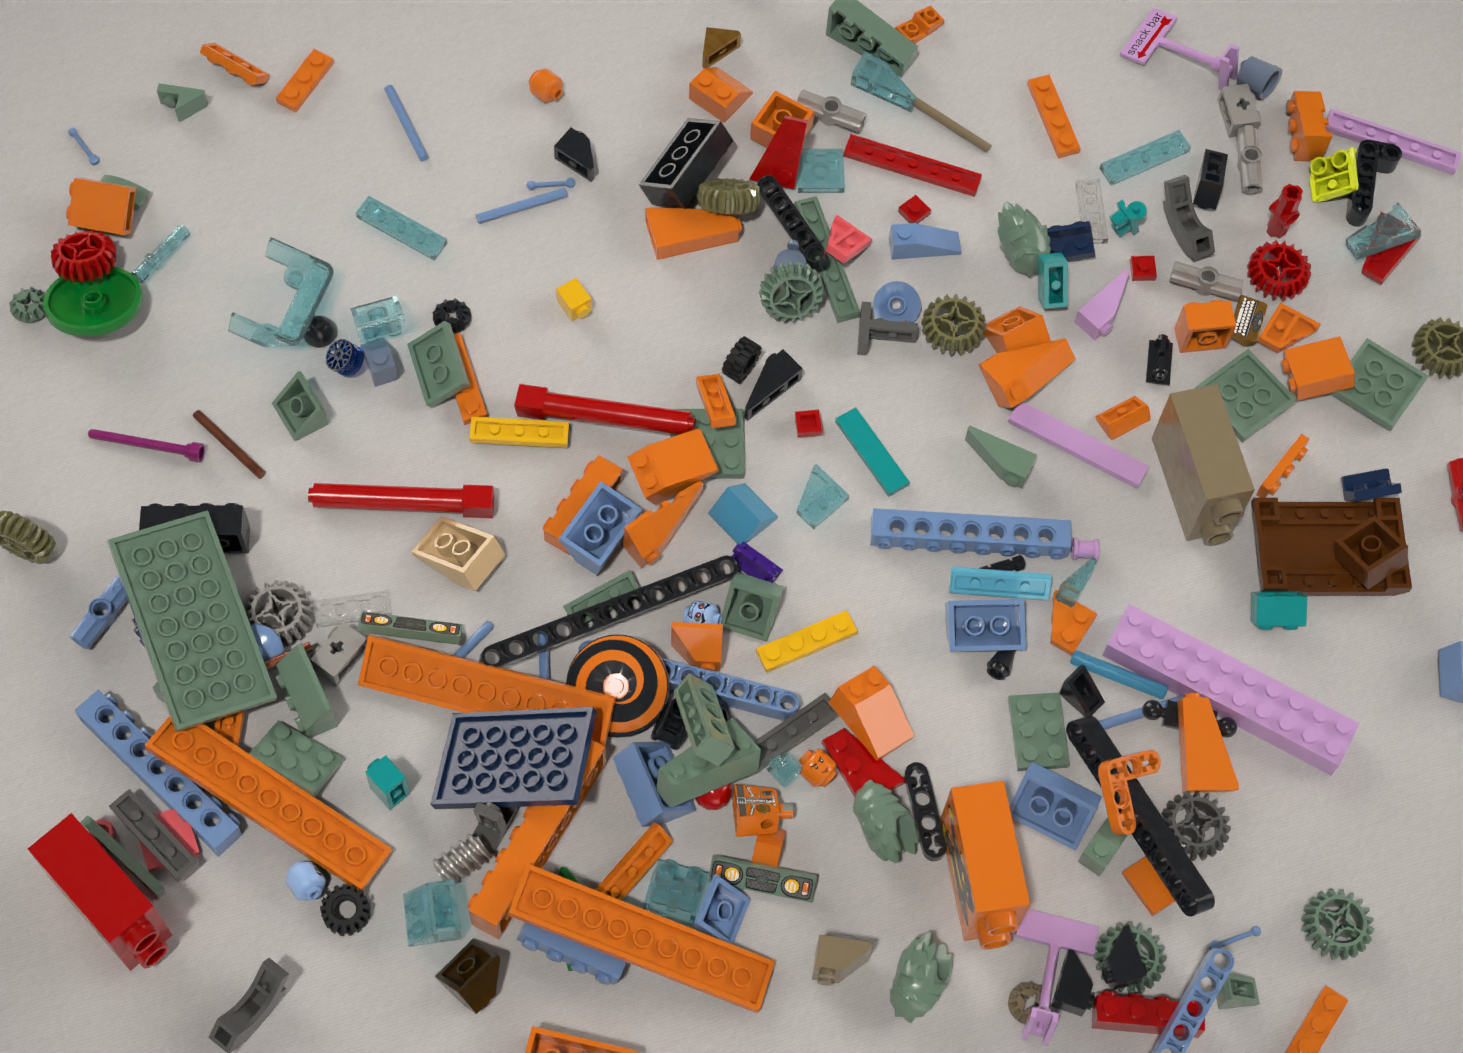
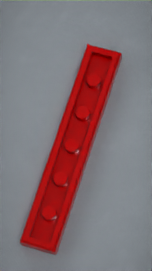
M850 134L843 152V157L973 197L976 195L982 177L980 173Z

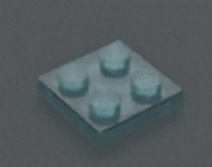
M802 149L797 175L798 193H844L843 149Z

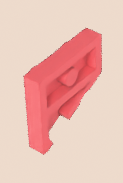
M836 215L825 251L844 264L868 248L872 238Z

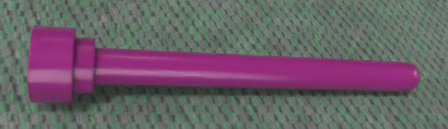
M96 429L88 431V436L91 439L185 455V458H189V461L201 463L204 457L205 446L203 443L192 442L191 444L181 445Z

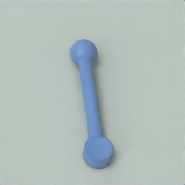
M70 128L68 134L75 138L88 155L90 164L97 165L99 163L98 156L90 152L77 135V130Z
M568 178L566 181L538 183L528 181L526 186L529 190H533L535 187L567 186L568 188H573L575 180Z
M1254 926L1251 928V931L1224 941H1212L1209 948L1210 950L1220 949V947L1252 935L1259 936L1261 929L1258 926Z

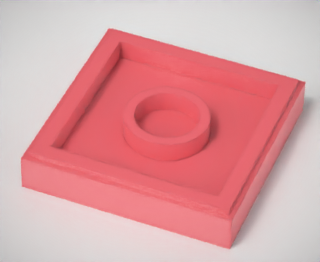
M174 809L155 815L193 857L201 854L192 827L186 821L184 822ZM140 842L148 871L152 872L164 868Z

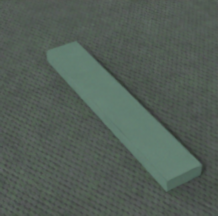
M817 196L795 201V207L826 250L830 231ZM826 252L830 259V264L826 270L819 272L837 323L860 318V311L842 263ZM817 255L813 259L817 260L821 255Z

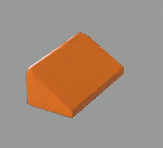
M1136 396L1095 416L1097 422L1111 440L1151 420L1149 406Z

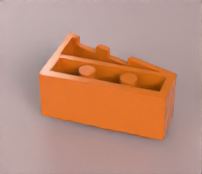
M1294 91L1291 99L1287 100L1286 113L1290 114L1288 132L1292 136L1289 148L1290 152H1293L1294 161L1310 162L1316 157H1324L1333 137L1332 132H1327L1325 127L1329 125L1328 118H1323V112L1326 109L1321 91Z

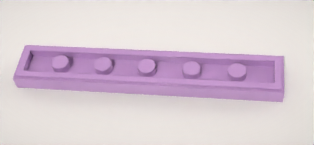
M1330 109L1328 113L1329 125L1325 126L1327 132H1332L1334 135L1358 143L1367 139L1394 144L1402 150V158L1452 175L1457 170L1462 155L1460 152L1334 109Z
M1024 402L1016 405L1008 419V423L1137 489L1150 467Z

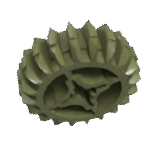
M717 178L704 181V183L699 185L697 200L698 206L708 212L721 213L723 215H740L741 213L753 212L759 208L761 193L760 187L753 182L735 178Z
M957 293L953 298L946 294L944 300L937 297L935 303L931 302L928 305V309L924 311V318H922L921 322L923 327L922 333L926 335V343L932 342L933 349L940 347L941 354L945 350L949 351L950 356L953 355L954 351H957L960 356L964 350L970 353L972 347L977 348L979 342L984 337L986 323H984L985 315L981 314V307H975V301L968 303L966 296L958 299ZM953 319H954L955 330H953V325H952V320H953Z
M1441 317L1436 321L1431 319L1427 324L1424 323L1419 328V331L1415 333L1412 342V348H1414L1412 356L1417 357L1416 364H1423L1422 371L1428 369L1430 370V376L1436 373L1439 379L1446 375L1449 380L1454 375L1458 378L1463 374V328L1459 326V321L1454 324L1450 318L1446 319L1445 322Z
M0 511V546L2 549L31 563H46L48 558L52 556L56 545L53 536L49 535L48 531L44 530L42 526L37 525L26 517L20 516L18 513Z

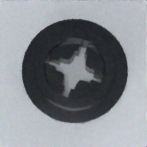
M456 298L453 300L445 299L441 304H437L433 311L434 325L437 326L446 321L451 324L453 334L463 331L471 320L470 308L466 306L464 301L460 302ZM455 311L457 318L450 317L448 319L446 312L453 313Z

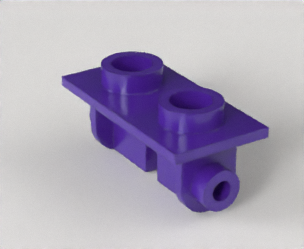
M744 541L741 545L737 544L732 551L734 552L732 557L737 561L738 568L749 576L773 583L783 571V569Z

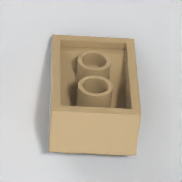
M443 516L438 519L411 551L415 557L457 585L472 591H476L505 556L493 535Z

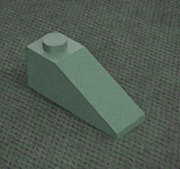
M969 425L965 441L999 479L1009 486L1023 488L1037 454Z
M1107 817L1082 853L1078 862L1100 877L1128 835L1117 836L1114 834Z

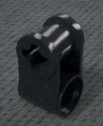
M676 698L665 705L651 734L652 740L658 739L669 744L673 750L679 746L685 731V725ZM672 708H675L678 711L679 716H677L673 712Z

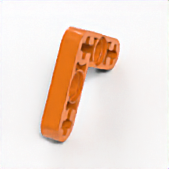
M1154 750L1141 751L1106 760L1099 765L1098 775L1110 827L1117 836L1130 835L1136 829V819L1127 780L1158 772L1161 760ZM1128 760L1131 762L1133 767L1131 774L1127 770ZM1148 760L1149 764L1143 766L1141 761ZM1117 768L1118 773H1110V770ZM1116 791L1120 795L1119 804H1117L1114 799V794Z

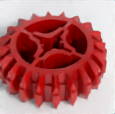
M84 229L80 233L75 231L72 235L66 234L65 239H58V243L54 244L53 250H51V263L58 277H63L65 281L72 280L73 283L82 281L84 283L87 280H91L93 282L95 278L102 279L103 274H110V269L115 268L117 251L115 244L109 236H104L103 232L96 233L95 230L86 232Z
M1277 240L1273 241L1272 244L1266 242L1263 244V247H1257L1249 258L1247 277L1251 278L1250 285H1257L1255 288L1256 292L1263 291L1264 297L1271 295L1273 301L1277 297L1282 302L1286 297L1292 300L1295 295H1300L1309 283L1311 264L1307 263L1308 256H1301L1303 253L1302 249L1295 250V245L1287 246L1286 241L1282 242V244H1279Z

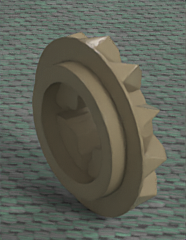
M1032 981L1020 983L1011 991L1008 998V1007L1011 1015L1018 1022L1025 1024L1032 1009L1031 1006L1025 1012L1023 1011L1026 1004L1025 1000H1023L1024 997L1030 999L1031 996L1036 995L1034 1004L1038 1006L1041 985L1034 984Z

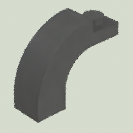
M1183 175L1164 181L1166 200L1163 201V206L1169 227L1181 249L1193 259L1214 253L1213 232L1200 222L1195 212L1189 177Z
M270 958L263 961L250 988L234 1007L216 1020L208 1038L226 1053H231L242 1045L266 1020L287 989L284 987L289 973Z

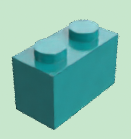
M1062 253L1038 255V300L1044 309L1068 307V261Z
M1254 591L1251 593L1250 621L1258 626V629L1272 630L1273 626H1283V629L1296 630L1298 626H1306L1308 596L1301 591Z
M386 755L381 759L373 760L368 765V770L365 773L370 789L389 810L393 809L410 795L406 777Z

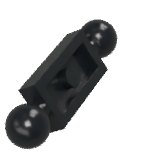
M1149 700L1144 703L1142 713L1145 718L1156 720L1162 717L1161 726L1179 730L1177 702L1167 700L1165 708L1156 700ZM1213 710L1215 718L1217 719L1218 711ZM1224 717L1216 720L1223 737H1232L1236 733L1237 724L1232 718Z

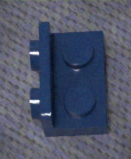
M1077 221L1069 225H1054L1047 228L1048 236L1050 237V253H1062L1067 261L1096 257L1090 221Z
M1387 468L1341 477L1344 500L1356 502L1402 493L1401 483L1391 482L1389 469Z

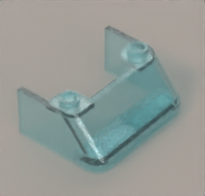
M270 237L265 257L287 266L284 272V281L289 287L296 289L297 292L279 328L268 323L259 324L232 312L228 332L262 347L296 346L302 342L332 281L334 271L328 262Z

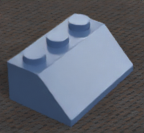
M600 482L559 537V541L577 563L597 576L623 541L624 527L638 518L642 509L603 482Z
M1024 599L947 601L945 603L946 633L950 652L1026 650Z
M633 742L613 757L617 771L621 776L627 795L632 802L637 819L642 827L651 826L653 822L662 825L696 810L692 799L670 808L656 791L658 769L674 758L669 745L664 742Z
M1031 762L1009 807L1013 820L1076 851L1102 796Z

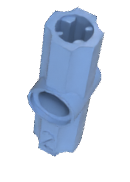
M116 576L102 595L90 603L88 613L70 634V638L82 648L89 650L104 629L114 624L116 614L128 600L120 577ZM108 610L106 614L97 616L100 611Z

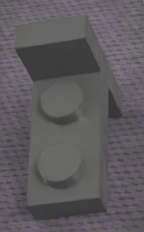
M862 301L857 355H867L869 339L915 343L918 323H912L907 320L888 321L884 318L870 319L871 302Z
M478 801L473 810L478 825L472 836L476 838L478 834L493 855L512 821L517 807H498L490 802H487L485 805Z

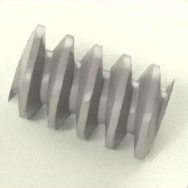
M467 834L468 844L459 840V850L453 846L449 847L451 851L450 857L442 852L443 862L440 863L435 858L432 859L437 873L448 887H450L448 880L453 884L458 883L457 874L462 878L467 877L465 868L474 872L476 869L474 862L482 866L484 864L483 856L488 859L493 858L488 846L478 834L476 838L471 834Z

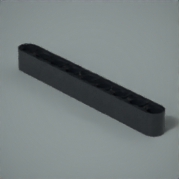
M1086 716L1070 721L1066 727L1067 736L1101 787L1098 775L1099 765L1103 761L1122 756L1094 716ZM1127 765V770L1131 774L1132 771ZM1117 768L1110 770V773H1118ZM1137 778L1127 780L1136 819V829L1132 836L1181 911L1185 915L1193 917L1212 909L1215 905L1212 891ZM1116 791L1114 794L1115 802L1119 804L1120 795Z

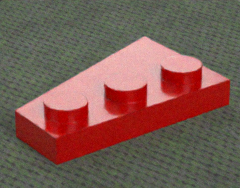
M845 728L822 740L823 747L836 762V768L854 797H856L857 790L862 788L868 780H872L875 784L884 785V788L891 791L905 784L906 780L882 759L876 760L867 748Z

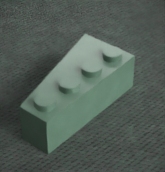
M835 0L829 7L826 36L901 78L916 60L918 46L858 0Z
M733 718L729 719L726 724L735 749L730 757L725 759L719 767L695 755L691 746L658 769L656 791L670 808L758 772L761 749Z

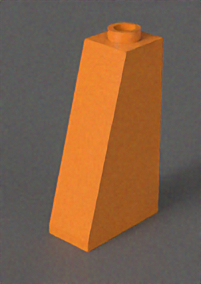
M645 208V223L657 260L738 242L739 232H742L740 219L735 218L734 214H715L703 209Z
M1186 693L1185 698L1177 701L1182 793L1187 791L1189 793H1195V791L1201 793L1234 792L1239 790V783L1209 698L1200 697V693Z

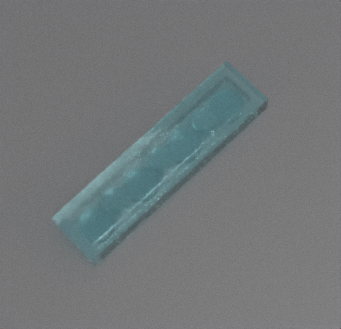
M1177 130L1101 163L1099 169L1112 186L1190 152L1191 146L1181 131Z
M368 196L356 211V218L434 261L448 244L447 238L371 196Z

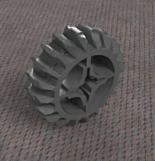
M1188 791L1183 794V797L1179 794L1176 795L1174 801H1168L1166 804L1167 809H1163L1161 813L1186 854H1190L1191 861H1195L1197 855L1202 861L1206 860L1207 854L1214 857L1217 854L1216 850L1221 851L1224 848L1223 843H1227L1229 840V836L1226 833H1229L1231 830V826L1226 825L1230 820V816H1222L1225 812V807L1217 808L1218 799L1213 800V802L1209 801V793L1201 798L1199 791H1195L1193 797ZM1186 810L1185 820L1176 825V814ZM1199 810L1205 813L1207 816L1202 815L1199 812ZM1214 827L1213 839L1205 842V831ZM1183 836L1189 837L1191 841L1185 839Z

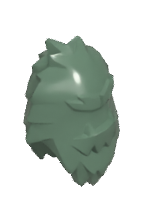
M1006 201L1004 202L1002 213L998 212L999 227L997 232L1002 244L999 247L1006 255L1005 258L1010 262L1009 265L1013 269L1026 273L1028 277H1031L1034 273L1038 274V255L1050 254L1051 251L1047 225L1042 226L1037 217L1028 209L1024 211L1019 204L1016 203L1014 207Z
M868 780L862 788L857 790L853 812L858 818L871 851L875 852L883 861L890 860L898 863V851L901 853L905 851L911 854L916 853V844L920 840L918 830L913 819L908 814V810L898 803L899 798L893 796L892 791L884 788V785L875 784L872 780Z
M928 932L921 938L916 936L908 948L903 950L898 961L895 978H893V986L890 989V1002L894 1008L895 1017H903L909 1023H912L917 1017H923L925 1013L933 1008L940 999V994L946 989L947 981L951 974L952 955L951 953L948 954L945 944L938 946L937 943H933L932 933Z

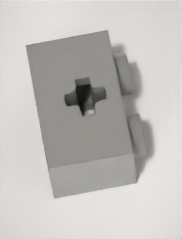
M1249 84L1221 88L1217 101L1228 137H1237V129L1244 125H1253L1254 128H1258V125L1261 124V114L1256 110L1255 95L1250 91Z
M342 622L339 627H334L331 630L328 640L323 646L320 645L313 651L310 659L313 669L337 686L364 655L367 638L345 622Z

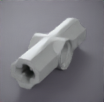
M803 89L797 99L798 103L814 110V116L819 117L821 122L827 126L837 124L859 133L864 125L867 113L843 105L840 99L835 96H827L825 98Z
M1244 125L1236 131L1239 156L1237 168L1240 171L1242 191L1246 194H1256L1263 190L1262 151L1259 148L1257 128H1254L1253 125Z
M1178 261L1174 263L1169 280L1173 283L1194 288L1202 296L1215 294L1236 301L1240 297L1244 280L1220 274L1212 266L1199 268Z

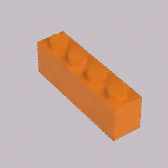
M600 455L594 461H590L584 469L583 477L573 483L570 489L571 493L567 499L563 498L559 502L554 517H549L544 523V541L570 555L560 543L559 537L600 482L616 491L623 481V469Z

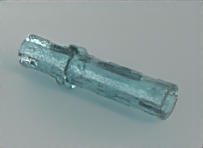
M179 224L151 254L147 253L144 256L145 260L131 272L139 283H144L155 270H159L162 267L161 264L190 236L189 230Z

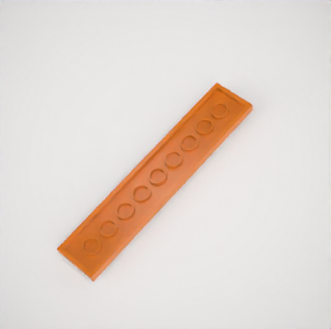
M374 635L368 636L358 686L463 713L594 707L597 714L591 739L603 746L606 745L616 700L614 696L500 667L488 666L469 659Z
M169 716L145 744L146 751L349 886H356L357 891L365 889L392 853V848L205 724L176 733Z
M528 863L524 867L507 913L510 917L754 1013L760 1011L775 964L773 960Z

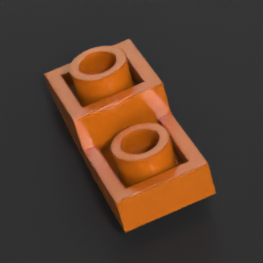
M930 5L915 12L911 20L896 26L895 29L916 44L938 29L945 20Z

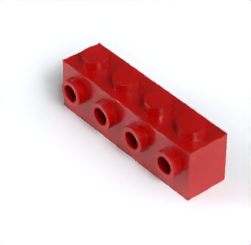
M1104 991L1101 992V995L1097 994L1092 1005V1029L1161 1035L1179 1002L1170 1001V998L1166 996L1145 999L1141 994H1128L1127 997L1117 996L1115 992ZM1191 1001L1187 1005V1012L1190 1016L1196 1015L1199 1006L1195 1001ZM1205 1018L1194 1038H1199L1205 1031ZM1181 1024L1177 1025L1173 1030V1035L1184 1037L1185 1028Z

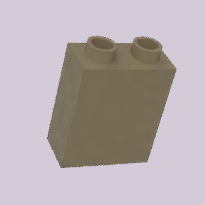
M1218 384L1170 393L1153 433L1152 441L1185 539L1190 541L1203 538L1206 545L1223 543L1232 538L1233 531L1239 519L1244 516V510L1255 489Z

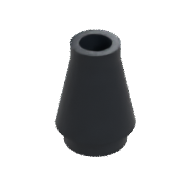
M1017 650L997 651L987 662V673L996 680H1004L1008 677Z

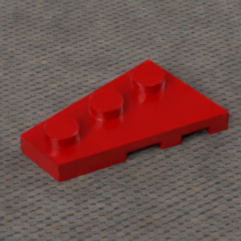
M790 116L784 117L751 174L750 180L759 181L762 177L770 175L776 178L782 187L795 188L808 120Z
M1381 212L1361 274L1382 285L1419 241L1421 233Z

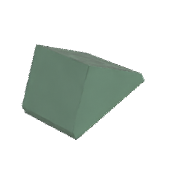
M298 371L272 402L294 441H298L328 425L324 407L303 373Z

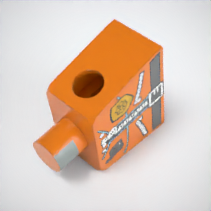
M734 784L732 808L736 837L772 834L777 832L779 819L793 818V803H778L777 791L774 788Z

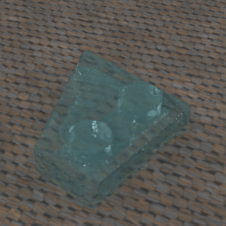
M816 464L813 467L798 505L797 514L814 530L849 500V494Z

